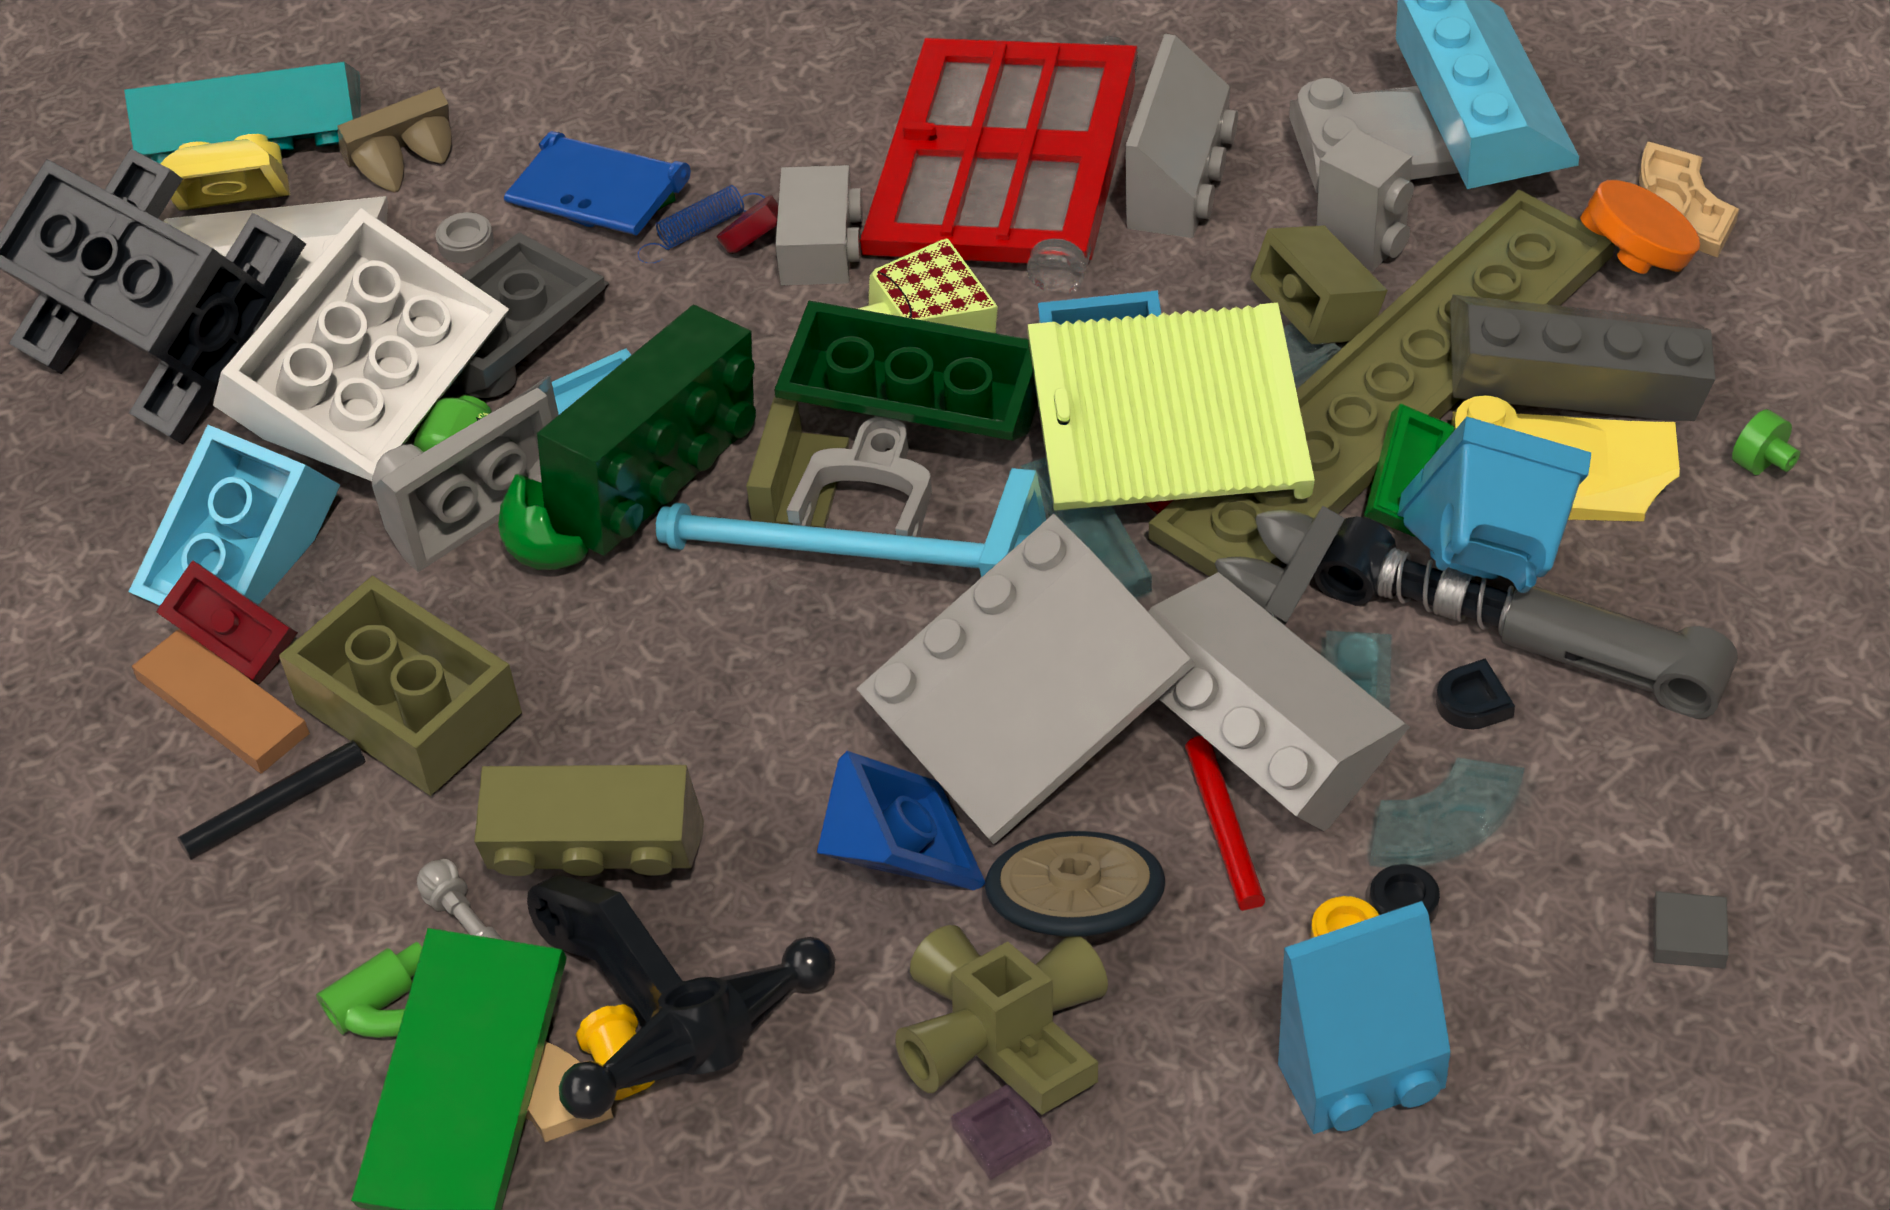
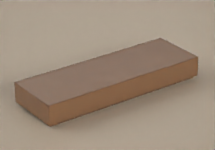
M181 629L176 630L132 665L134 674L139 682L260 774L310 734L303 718Z

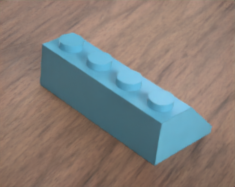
M1398 0L1397 44L1467 189L1579 165V155L1503 8L1490 0Z

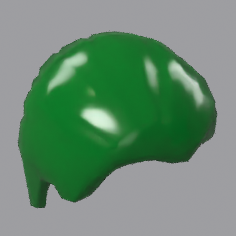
M515 474L500 505L498 521L500 538L507 552L522 565L536 570H560L581 562L586 557L589 548L585 546L580 536L562 535L553 529L547 509L544 507L542 483L524 475Z

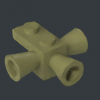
M946 925L934 930L919 944L910 963L911 977L915 982L951 1000L953 1013L899 1028L896 1032L895 1043L899 1058L906 1072L919 1088L927 1093H935L976 1055L1041 1115L1098 1083V1061L1053 1022V1012L1101 998L1107 992L1108 980L1103 963L1096 951L1085 939L1080 936L1065 937L1036 964L1032 963L1008 941L980 956L964 931L956 925Z

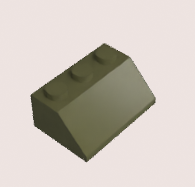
M687 765L482 766L474 842L487 869H494L498 873L508 876L530 875L535 869H563L567 873L578 876L597 875L603 869H632L639 874L658 876L669 873L672 868H691L703 836L704 818Z

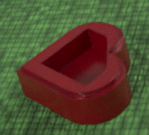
M772 195L762 199L723 229L716 237L728 253H736L777 226L779 204Z

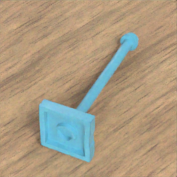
M1012 468L985 543L697 516L691 514L690 507L685 503H674L671 507L663 506L660 509L656 520V536L660 543L668 544L671 549L682 550L687 540L979 568L981 577H983L1045 522L1046 515L1036 470Z

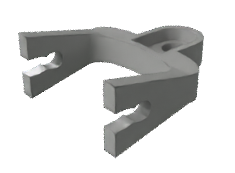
M880 416L872 417L859 428L852 449L830 448L814 453L787 508L789 523L800 526L811 525L818 497L823 486L836 481H863L892 487L907 494L909 498L895 528L896 535L920 537L932 493L929 471L924 466L906 459L908 442L904 424L897 419ZM899 561L900 564L911 566L913 563L909 561Z

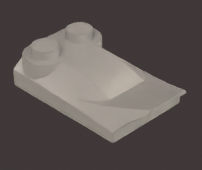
M1321 78L1304 85L1298 93V98L1290 100L1289 118L1316 193H1318L1320 159L1353 128L1412 155L1411 180L1459 173L1418 86L1352 92L1349 87L1337 80Z
M546 376L513 400L425 452L412 444L401 445L387 451L378 460L372 476V487L384 528L402 558L418 573L499 520L500 505L515 474H521L542 483L537 432L559 415L550 376Z

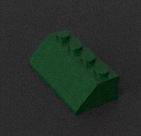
M810 300L807 303L774 389L776 398L1012 441L1029 433L1038 405L1029 339Z

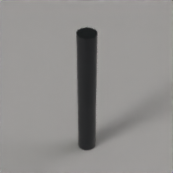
M352 740L177 837L189 859L192 860L366 762L358 745Z

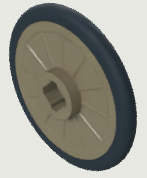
M1066 831L1031 838L1005 851L990 867L986 876L985 889L992 907L1003 918L1021 928L1054 936H1091L1124 928L1149 914L1163 896L1165 875L1156 857L1133 841L1107 833Z

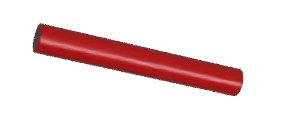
M1203 736L1193 737L1186 743L1185 749L1239 909L1244 911L1262 907L1265 903V897L1213 746Z

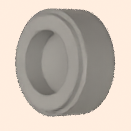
M463 212L454 214L440 223L435 234L440 254L446 260L454 263L477 261L485 257L494 246V236L489 220L477 213Z

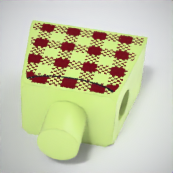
M949 239L938 241L874 269L869 280L868 306L858 308L996 333L998 306Z

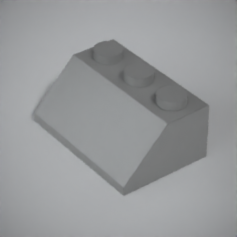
M1164 34L1126 142L1127 229L1194 238L1200 218L1209 219L1211 216L1215 187L1211 185L1212 180L1221 181L1223 178L1227 154L1226 147H1223V144L1234 143L1238 125V111L1230 110V86L1176 35Z

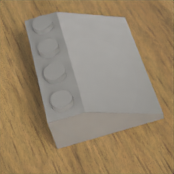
M1052 514L856 689L988 839L995 844L1191 670L1195 663L1102 561L1055 514Z

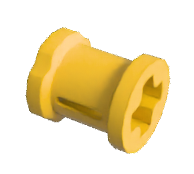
M627 1005L605 1006L583 1019L575 1036L581 1049L592 1054L595 1062L603 1065L636 1034L635 1030L639 1022L633 1009ZM655 1081L619 1089L616 1091L615 1100H622L653 1085Z

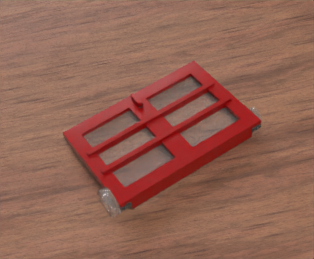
M1117 36L1103 37L1099 40L1098 44L925 38L860 238L862 255L904 257L938 241L949 239L963 260L1028 263L1027 274L1030 280L1044 291L1070 293L1079 288L1084 280L1088 262L1093 258L1136 83L1135 72L1138 64L1137 46L1127 45L1123 39Z

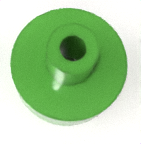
M1769 409L1760 411L1749 421L1739 435L1732 452V460L1754 475H1759L1771 464L1785 472L1790 471L1800 457V451L1787 443L1791 435V423Z

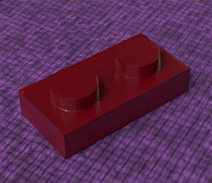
M194 560L191 561L156 611L228 664L259 684L268 676L280 659L279 655L288 648L298 633Z

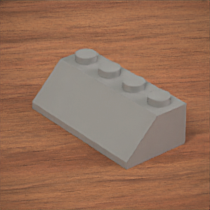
M1219 572L1152 606L1148 611L1195 663L1191 670L1158 699L1296 817L1323 831L1327 830L1410 728L1399 717Z

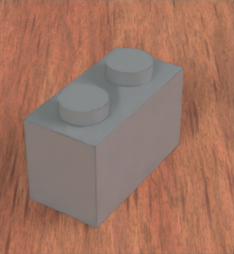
M1353 128L1320 159L1316 226L1325 225L1368 270L1373 272L1388 256L1392 258L1397 257L1408 242L1410 236V227L1407 226L1408 204L1414 191V185L1410 182L1412 155Z
M849 165L781 167L776 232V253L781 285L849 283L850 262H861L860 228L852 227V223L863 222L862 189H851Z

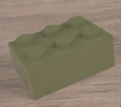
M373 575L279 655L297 705L348 740H354L358 747L430 796L522 713L510 665Z

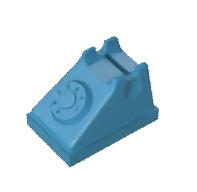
M1466 416L1427 462L1424 469H1421L1401 493L1398 516L1404 517V526L1430 549L1431 558L1435 560L1436 567L1439 570L1445 571L1450 567L1463 573L1488 579H1496L1502 576L1511 580L1518 592L1526 593L1536 584L1537 577L1545 576L1554 565L1578 487L1588 476L1592 452Z

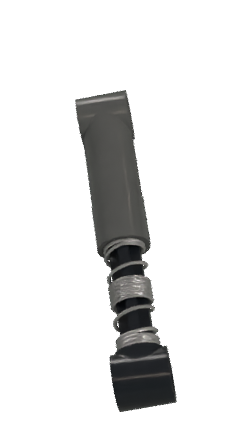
M1355 516L1344 519L1314 573L1315 583L1330 598L1359 606L1369 602L1372 597L1378 598L1384 595L1385 598L1392 599L1397 595L1401 603H1406L1411 599L1423 602L1426 611H1434L1436 615H1444L1445 618H1453L1454 621L1460 622L1465 617L1477 620L1482 630L1489 628L1491 625L1498 627L1503 644L1654 693L1659 703L1667 710L1695 719L1707 718L1714 714L1738 660L1737 650L1733 643L1722 633L1711 628L1692 626L1685 627L1676 632L1537 586H1533L1526 593L1518 592L1516 589L1513 594V586H1510L1506 592L1486 585V578H1482L1481 582L1478 583L1475 582L1474 575L1463 573L1450 567L1445 571L1432 568V559L1428 561L1427 566L1411 561L1409 552L1405 553L1404 550L1400 551V549L1396 548V542L1391 533L1380 523L1369 518Z

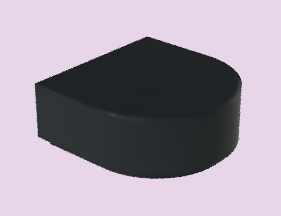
M1486 658L1448 671L1438 683L1436 696L1437 710L1446 722L1455 727L1469 730L1481 729L1514 718L1515 705Z

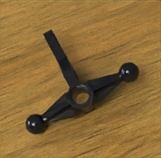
M554 875L533 886L528 891V911L539 934L548 944L555 948L595 960L625 1004L633 1009L642 1027L603 1065L592 1061L574 1064L564 1073L559 1084V1099L565 1110L575 1118L594 1119L601 1117L611 1108L616 1097V1091L619 1089L681 1074H706L731 1065L743 1054V1042L750 1037L751 1031L794 988L806 992L822 989L831 980L835 972L836 959L831 947L819 938L804 937L796 939L786 948L781 964L719 978L702 977L682 981L621 892L562 875Z

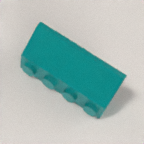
M346 62L124 90L133 150L158 163H161L167 156L178 150L179 146L186 143L233 141L235 138L247 134L267 136L269 142H274L280 146L281 152L294 150L293 140L314 137L315 144L318 147L338 145L337 125L361 117L360 72Z

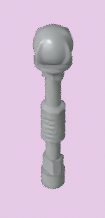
M448 859L435 860L421 868L417 876V887L426 904L432 906L436 911L442 912L447 910L449 914L455 915L470 935L503 940L493 927H486L469 907L470 902L465 897L468 886L462 878H459L457 867L452 861ZM556 1005L554 1006L552 1017L557 1014L558 1008Z

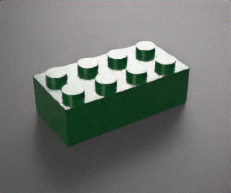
M693 304L537 432L544 507L547 509L552 527L557 533L567 536H580L587 548L605 556L624 538L632 536L640 524L659 507L672 501L678 491L700 471L708 469L716 457L733 442L748 434L756 418L753 389L755 363L752 359V331Z

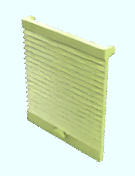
M1278 302L1259 304L1255 308L1247 305L1243 309L1235 306L1231 310L1223 307L1219 311L1213 308L1207 312L1199 309L1195 313L1187 310L1183 314L1175 311L1170 316L1163 312L1158 317L1151 313L1146 318L1139 314L1134 319L1126 316L1122 320L1114 317L1110 321L1102 318L1098 322L1090 319L1086 323L1078 320L1074 324L1066 321L1062 325L1056 322L1028 324L1027 332L1054 511L1293 489L1294 497L1297 499H1305L1312 495L1315 479Z

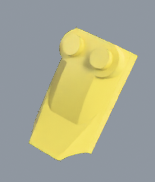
M1487 395L1475 396L1464 401L1457 408V412L1452 414L1451 425L1455 426V429L1467 416L1592 452L1588 476L1578 487L1568 520L1644 521L1645 513L1656 496L1669 483L1679 477L1680 467L1675 422L1624 421L1516 414L1515 409L1508 402L1498 397Z

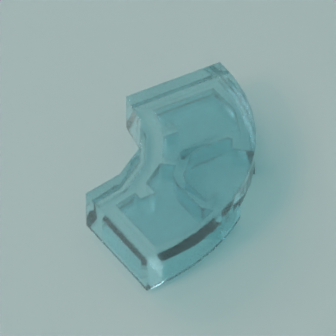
M1457 758L1449 777L1432 792L1409 800H1381L1370 866L1384 868L1397 864H1409L1417 867L1457 857L1473 849L1491 836L1509 816L1520 794L1525 768Z

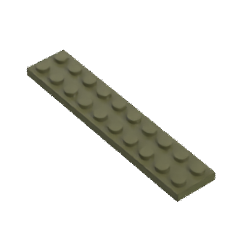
M1518 189L1296 389L1315 479L1313 493L1310 497L1297 499L1294 497L1293 489L1173 500L1149 522V539L1209 577L1218 573L1215 566L1216 560L1227 557H1249L1282 567L1285 563L1281 562L1271 553L1260 536L1255 520L1257 514L1272 510H1290L1314 518L1322 506L1339 514L1373 482L1391 412L1400 403L1440 419L1460 400V398H1453L1450 314L1452 295L1560 306L1613 257L1615 244L1606 236L1598 235L1589 230L1581 221Z

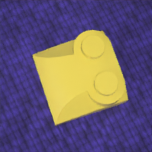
M262 134L242 135L233 141L218 143H186L179 146L178 150L167 156L160 163L183 178L171 198L179 211L290 195L288 175L283 169L280 146L274 142H269L268 137Z

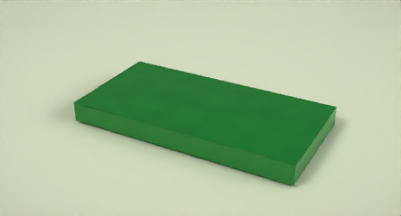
M427 928L351 1199L357 1207L370 1210H502L567 956L562 949Z

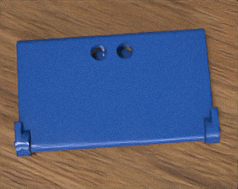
M550 131L539 143L541 149L539 154L505 193L504 201L566 217L570 221L587 227L597 225L638 235L672 191L675 193L681 191L690 178L691 169L689 164L685 162H665L566 138L563 133Z

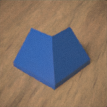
M846 751L838 759L817 849L818 854L864 868L969 890H976L985 885L982 873L946 794L938 781L850 751Z

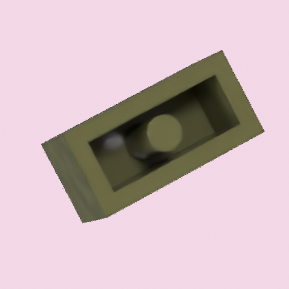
M1325 225L1267 229L1250 277L1273 303L1278 302L1280 311L1311 344L1351 341L1378 316L1388 291Z

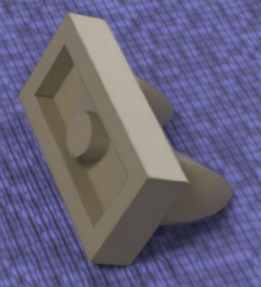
M439 86L337 125L340 153L347 166L350 168L356 165L373 183L394 193L399 191L403 180L404 164L401 147L408 145L419 156L439 164L445 162L451 147L452 133L449 126V104Z

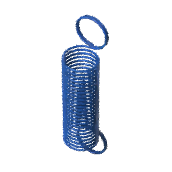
M733 185L723 188V190L701 199L698 203L692 204L688 208L686 207L682 211L656 222L657 232L663 243L669 248L659 243H649L644 246L656 244L666 250H670V248L676 247V245L705 232V230L711 229L721 224V222L747 211L744 210L742 200L744 196L741 197ZM731 187H733V188L736 190V192L738 193V195H739V197H740L739 200H738V197H737L736 193L734 192V190H733ZM731 191L734 193L738 204L736 203ZM728 193L731 195V198H732V200H733L735 206L733 205V203H732V201H731V199H730ZM749 193V194L744 195V196H747V195L756 194V195H760L761 197L765 198L763 195H761V194H759V193ZM725 194H726V196L728 197V200H729V202L731 203V206L729 205V203H728V201H727V199H726V197H725ZM722 196H723V198L725 199L726 204L728 205V208L726 207V205H725V203H724V201H723V199H722ZM719 198L721 199V201H722V203H723V205H724V207H725V210L723 209V207H722V205H721V203H720V201H719ZM716 200L718 201V203H719V205H720V207H721V209H722V212H721V210L719 209V207H718V205H717V203H716ZM713 202L715 203V205H716V207H717V209H718V211H719V214H718V212L716 211V209H715V207H714V205H713ZM706 204L708 205V207H709V209H710V211H711V213H712V216H711V214L709 213ZM710 204L712 205V207H713V209H714V211H715V214L713 213V211H712V209H711V207H710ZM703 206L705 207V209H706V211H707V213H708V215H709V218H708V216L706 215ZM700 208L702 209V211H703V213H704V215H705V217H706V220H705V218L703 217ZM697 210L699 211L703 221L699 217ZM694 212L696 213V215H697V217H698L700 223H699L698 220L696 219V217H695V215H694ZM658 224H659L660 230H661V232H662L664 238H665L666 241L669 243V245H668V244L664 241V239L662 238V236H661V234H660V232H659V229H658Z

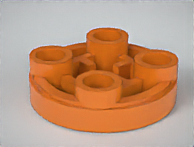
M1606 180L1602 182L1590 198L1588 206L1580 217L1582 223L1589 230L1598 235L1606 236L1613 244L1620 248L1617 257L1622 264L1640 274H1646L1652 266L1680 272L1689 264L1700 248L1698 233L1680 211L1655 193L1629 182L1620 180Z

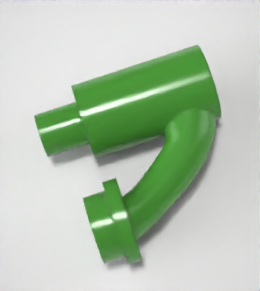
M418 942L413 943L396 955L391 949L386 948L316 994L324 1013L342 1035L348 1031L361 1036L377 1038L395 1037L398 1035L405 1009H381L410 991L412 985L411 977L415 975L422 946Z

